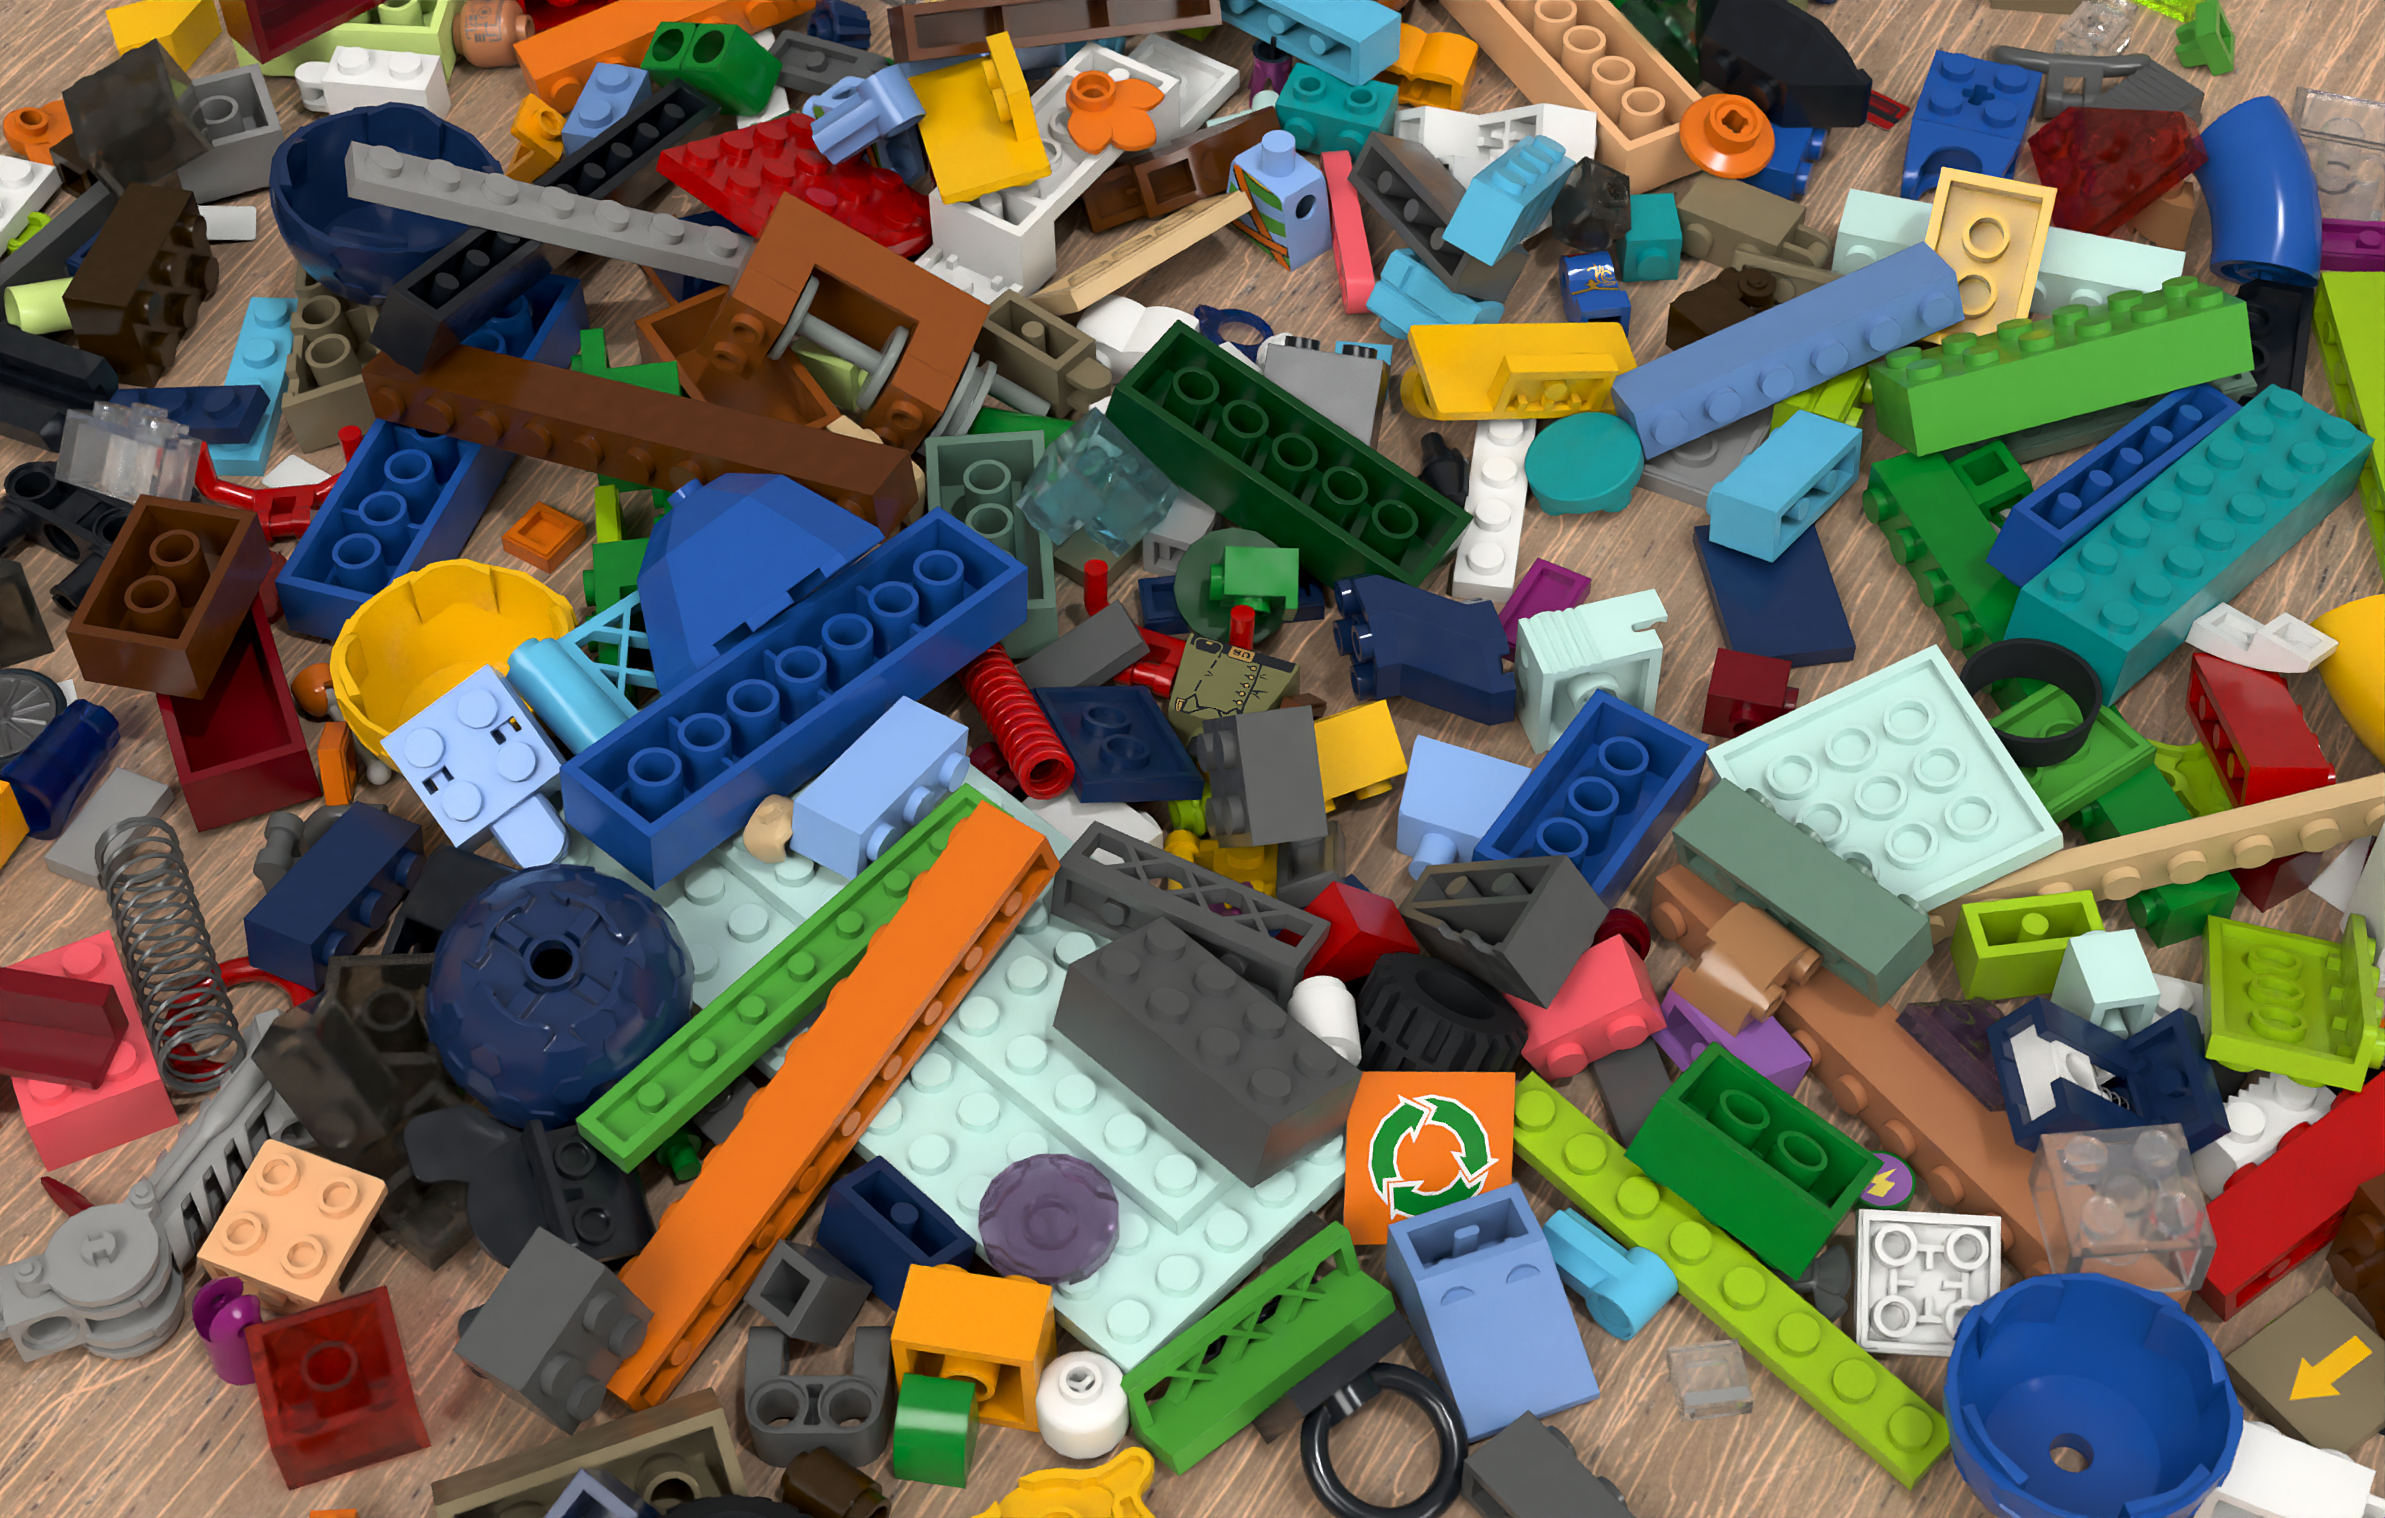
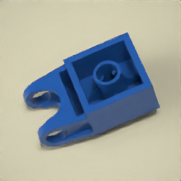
M1936 50L1912 117L1903 165L1900 198L1917 201L1925 191L1937 187L1942 167L2014 180L2032 124L2043 73L2024 69L2017 65H2005L1977 59L1962 53Z

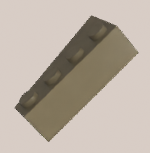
M297 261L294 290L298 296L297 311L291 314L290 330L294 339L292 354H287L285 372L289 378L288 392L283 393L281 409L303 453L307 454L340 443L337 434L345 426H358L361 429L362 435H365L376 418L360 370L381 351L368 341L382 306L357 304L333 293L310 276Z

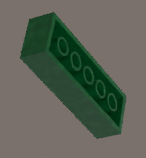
M1179 319L1115 386L1098 431L1242 529L1260 533L1279 548H1299V567L1333 590L1334 581L1341 580L1342 577L1370 573L1427 591L1454 557L1474 518L1473 515Z

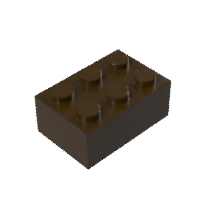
M130 182L62 296L80 349L105 357L117 373L119 384L155 388L165 368L173 364L177 347L185 332L194 326L198 309L208 291L213 290L218 282L219 263L212 255L206 235V220L200 215L193 191Z

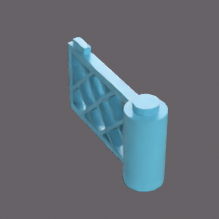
M638 590L558 640L553 638H546L541 641L537 638L528 639L518 646L508 658L507 664L510 666V669L506 675L507 680L518 695L575 756L639 712L624 696L625 684L658 689L654 672L626 667L628 646L650 650L647 633L629 630L630 616L638 611H642ZM620 623V628H613ZM590 641L619 645L617 666L592 662L580 648Z

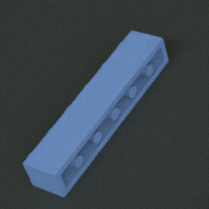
M1922 241L1617 376L1610 389L1617 417L1633 427L1639 437L1645 459H1651L1964 320L1956 272L1925 241Z

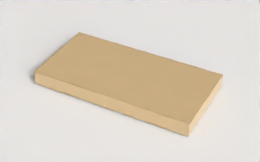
M1240 190L1202 199L1181 207L1027 297V299L1055 316L1079 312L1252 210L1253 207L1245 191L1241 192Z

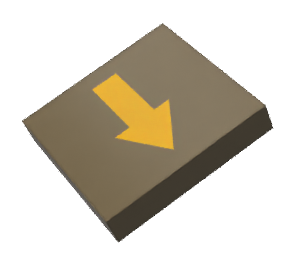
M2324 1284L2223 1359L2231 1383L2289 1438L2318 1449H2332L2349 1456L2385 1428V1342Z

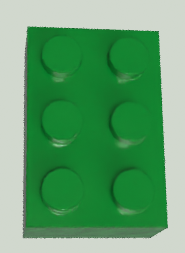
M1715 1041L1698 1056L1659 1098L1623 1155L1640 1167L1644 1174L1653 1182L1669 1188L1698 1209L1708 1222L1724 1228L1753 1249L1767 1265L1782 1270L1795 1281H1798L1843 1224L1885 1163Z

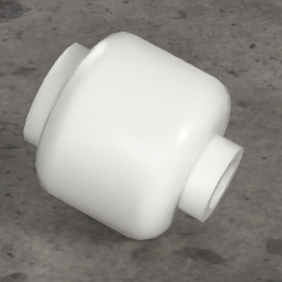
M1091 1351L1070 1352L1054 1359L1042 1371L1036 1396L1038 1428L1045 1442L1056 1452L1073 1459H1094L1110 1452L1123 1439L1130 1420L1128 1397L1120 1386L1124 1375L1119 1366L1104 1355Z

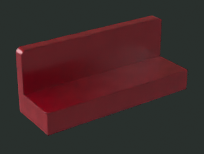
M0 967V1075L92 1090L98 1089L103 1083L129 1026L128 1019L114 986Z

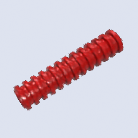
M997 642L955 674L965 688L967 695L976 707L982 721L1002 752L1004 759L1007 761L1023 791L1036 800H1049L1058 797L1073 782L1075 774L1073 760L1063 747L1062 742L1057 737L1043 711L1039 708L1038 703L1007 655V652Z

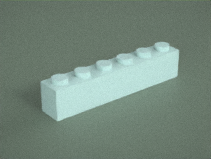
M1850 188L1838 229L1831 271L1847 275L1925 241L1933 204ZM2049 226L2029 312L2052 316L2054 309L2066 305L2084 304L2090 308L2106 304L2109 295L2121 291L2139 290L2144 294L2160 290L2164 281L2181 277L2186 252Z

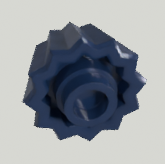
M841 0L816 1L815 12L808 22L807 35L868 51L871 37L870 20L867 18V12L862 10L861 7Z

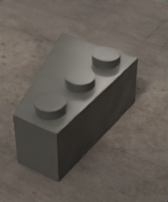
M1567 855L1427 865L1399 906L1398 911L1409 930L1431 957L1471 973L1494 989L1548 1009L1581 955L1592 945L1594 934L1605 919L1609 909Z

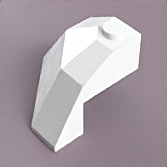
M1548 103L1482 115L1422 106L1395 112L1393 136L1423 144L1466 190L1474 176L1527 135L1533 138L1537 135H1543L1561 144L1566 149L1565 156L1575 161L1576 164L1546 219L1519 243L1521 244L1564 218L1594 167V153L1597 147V112Z

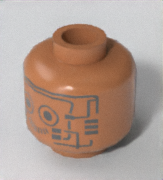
M469 0L464 4L461 13H456L453 18V41L457 52L460 55H465L467 61L474 67L513 66L519 64L513 44L534 36L535 26L531 15H524L521 6L516 0Z

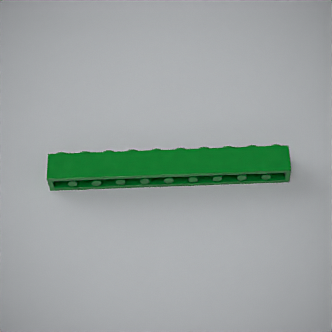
M1939 451L1917 457L1909 452L1872 463L1867 490L1862 495L1865 514L1871 523L1878 524L1888 539L1896 562L1899 565L1906 566L1917 583L1918 592L1923 603L1929 608L1933 607L1945 625L1946 634L1952 647L1955 650H1961L1966 659L1969 660L1982 648L2003 641L2021 587L2012 584L2004 574L1985 561L1998 535L1942 453ZM2015 677L1990 683L1983 687L1981 691L1985 694H1990L2001 712H2004L2050 683L2032 678ZM2114 704L2108 707L2124 720ZM2155 763L2069 816L2067 821L2075 831H2081L2087 842L2091 844L2193 818ZM2226 870L2205 875L2202 879L2190 884L2172 883L2139 891L2136 895L2126 899L2127 908L2134 923L2140 928H2145L2157 948L2160 949L2203 935L2208 915L2230 919L2241 888L2230 872Z

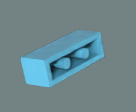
M1799 409L1781 427H1776L1771 432L1769 438L1752 454H1747L1742 459L1740 465L1723 481H1718L1712 487L1706 502V512L1710 515L1709 541L1773 563L1858 480L1863 430Z

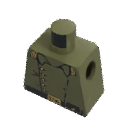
M1190 633L1169 702L1168 722L1194 764L1196 765L1198 761L1197 736L1200 733H1204L1202 720L1279 709L1284 696L1300 694V665Z

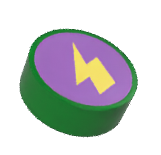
M1877 1150L1869 1151L1885 1163L1859 1199L1853 1211L1856 1212L1858 1209L1907 1211L1911 1205L1916 1187L1913 1170L1905 1160L1893 1153Z

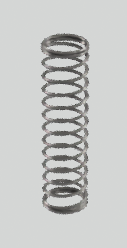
M149 816L130 817L113 824L101 834L95 845L94 859L102 876V885L107 893V901L112 909V918L117 926V935L122 942V952L127 959V968L132 976V985L137 993V1002L143 1012L142 1019L148 1029V1038L153 1046V1056L157 1061L158 1073L163 1082L175 1090L190 1093L210 1091L220 1086L221 1078L226 1072L209 1081L198 1083L178 1081L172 1076L184 1079L207 1078L220 1074L229 1067H231L230 1071L233 1074L246 1058L247 1048L243 1037L238 1031L239 1023L232 1013L233 1005L226 995L227 987L221 978L222 971L217 961H215L216 953L210 944L211 937L206 927H204L205 919L199 910L200 903L194 894V886L189 878V870L183 861L184 854L179 847L180 842L174 828L162 819ZM143 825L158 827L169 834L171 840L156 836L137 838L119 847L104 864V853L109 843L120 833L132 827ZM155 841L165 843L171 847L169 854L157 852L140 855L126 862L116 872L110 869L114 859L120 853L137 843ZM166 858L156 868L142 874H122L129 866L143 859ZM174 862L177 863L174 870L169 869ZM161 874L170 875L161 882L150 886L130 887L134 883L146 882ZM175 877L182 880L179 887L172 885L164 886ZM114 888L119 889L117 894L114 893ZM125 891H144L136 895L131 901L122 899ZM175 891L162 900L152 903H136L139 899L153 892ZM180 893L187 896L184 903L169 902ZM119 904L125 905L122 911L119 909ZM131 907L149 908L135 918L127 915ZM168 907L179 908L165 917L141 920L144 916L158 909ZM186 909L192 912L189 920H170ZM124 920L130 922L127 927L124 926ZM136 924H156L146 929L142 934L132 932ZM185 924L178 930L162 936H147L163 926ZM190 926H193L194 928L198 929L194 937H174L188 929ZM129 937L135 938L133 944L129 942ZM142 940H164L151 946L147 951L137 948ZM190 941L179 949L153 953L156 949L168 943ZM195 943L203 946L199 954L185 953L175 955L184 952ZM134 954L142 955L138 961L134 959ZM147 957H169L157 963L153 968L142 965ZM195 958L186 965L174 969L158 970L174 960ZM200 960L208 963L204 971L193 970L178 973L163 980L159 985L148 983L149 978L153 974L180 972L189 969ZM139 970L147 972L143 978L139 976ZM199 976L193 981L179 986L164 987L166 984L181 977ZM205 977L214 980L210 988L184 990L168 998L164 1003L153 1000L155 994L159 991H179L194 986ZM144 988L152 989L149 995L144 993ZM204 993L197 999L185 1003L170 1004L185 995ZM211 994L219 997V1001L215 1006L205 1005L189 1008L173 1016L170 1020L159 1018L161 1011L164 1009L188 1007L200 1003ZM150 1005L158 1007L154 1013L150 1011ZM204 1010L209 1011L203 1016L188 1021H176L190 1013ZM216 1012L225 1015L220 1024L194 1025L179 1031L173 1037L164 1035L170 1026L191 1025L207 1019ZM228 1021L231 1022L232 1027L229 1026V1025H226V1024L228 1023ZM156 1022L164 1024L159 1031L155 1029ZM216 1033L228 1036L223 1045L214 1051L199 1056H180L170 1053L179 1043H195L210 1038ZM197 1034H204V1035H201V1036H198V1037H195V1038H190V1037L195 1036V1035H197ZM161 1040L166 1041L163 1047L160 1046ZM233 1040L237 1044V1051L230 1062L219 1069L204 1074L178 1072L166 1064L167 1058L179 1061L202 1060L217 1055L227 1048Z

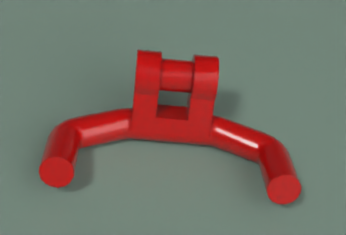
M355 425L345 426L337 434L346 466L363 440L361 429ZM195 440L189 442L184 447L188 466L198 491L205 498L213 502L241 510L257 512L267 543H275L277 537L295 536L297 540H301L319 511L320 506H322L343 472L342 470L316 484L253 489L219 479L206 442Z
M1099 559L1089 560L1084 565L1083 600L1086 612L1089 617H1092L1110 605L1107 600L1108 565ZM1241 604L1232 608L1230 635L1227 644L1252 651L1255 611L1251 606ZM1135 624L1151 652L1113 676V681L1126 686H1134L1135 684L1152 688L1154 695L1170 700L1187 641Z

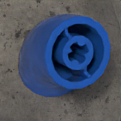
M2271 96L2252 98L2236 105L2210 124L2192 144L2186 158L2188 168L2204 194L2211 217L2212 250L2209 265L2210 272L2222 279L2241 285L2259 278L2314 288L2318 286L2322 259V214L2317 182L2309 155L2294 123L2279 101Z

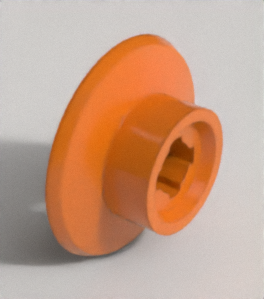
M1713 94L1700 98L1685 110L1680 120L1679 136L1683 149L1698 167L1712 175L1727 179L1747 178L1762 171L1773 157L1775 150L1773 128L1766 115L1756 104L1743 96Z

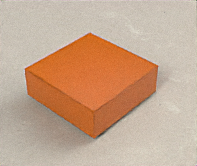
M538 500L501 539L505 552L551 574L587 538L585 523Z
M346 721L326 722L317 747L326 806L349 805L359 778L352 730Z

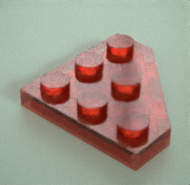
M2069 106L2028 139L2041 185L2057 188L2051 215L2054 227L2108 237L2209 160L2196 122L2182 111Z

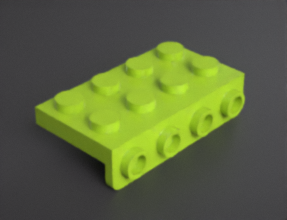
M2350 913L2341 943L2208 915L2202 935L2205 1058L2217 1060L2224 1067L2239 1072H2251L2258 1069L2285 1075L2293 1082L2306 1087L2319 1088L2330 1085L2361 1092L2368 1068L2379 1069L2385 1055V1028L2380 1027L2384 999L2376 996L2380 968L2372 966L2376 950V939L2367 937L2365 916Z

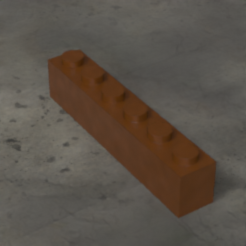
M944 0L901 5L887 9L894 64L990 53L986 37L1006 31L1009 34L1014 50L1222 24L1220 0Z

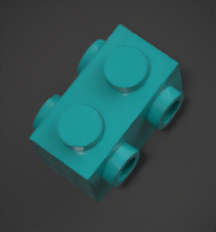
M1296 62L1275 103V111L1281 130L1287 131L1294 136L1295 149L1318 155L1321 152L1348 150L1351 163H1355L1371 131L1393 136L1395 112L1398 111L1399 86L1371 79L1363 85L1353 86L1315 66Z

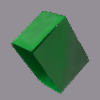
M660 22L640 68L647 70L649 77L661 88L679 77L722 106L719 115L754 116L760 113L767 105L783 63L737 24Z

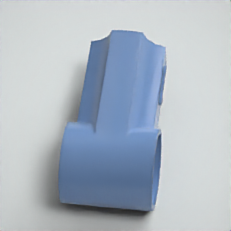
M899 64L884 68L865 79L857 86V94L810 124L813 131L812 138L821 154L825 155L833 165L843 164L881 138L887 139L898 135L926 117L927 113Z

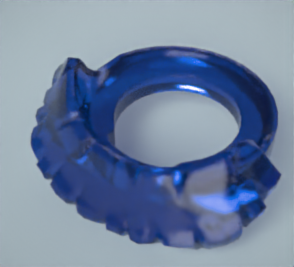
M1201 304L1194 310V317L1199 320L1200 334L1217 345L1227 342L1218 332L1219 328L1225 323L1241 322L1256 328L1263 336L1262 342L1255 345L1230 342L1254 364H1256L1257 352L1261 344L1266 339L1274 336L1273 330L1266 321L1244 310H1218L1215 307Z

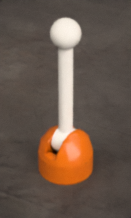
M329 663L311 665L295 677L291 684V694L302 709L315 717H323L329 714L334 722L346 721L335 698ZM352 731L355 751L367 766L366 776L368 780L375 785L387 783L391 778V768L381 760H377L374 754L361 743Z

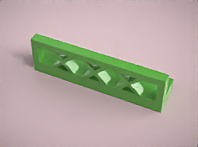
M1336 1220L1122 1377L1120 1386L1128 1397L1129 1420L1137 1441L1178 1476L1252 1422L1285 1392L1396 1310L1392 1293L1360 1269L1350 1232L1346 1227ZM1333 1254L1337 1268L1317 1283L1310 1284L1318 1264ZM1276 1295H1282L1274 1315L1262 1324H1256L1264 1304ZM1222 1335L1228 1336L1220 1355L1208 1364H1201L1209 1345ZM1165 1377H1172L1165 1396L1148 1407L1144 1393Z

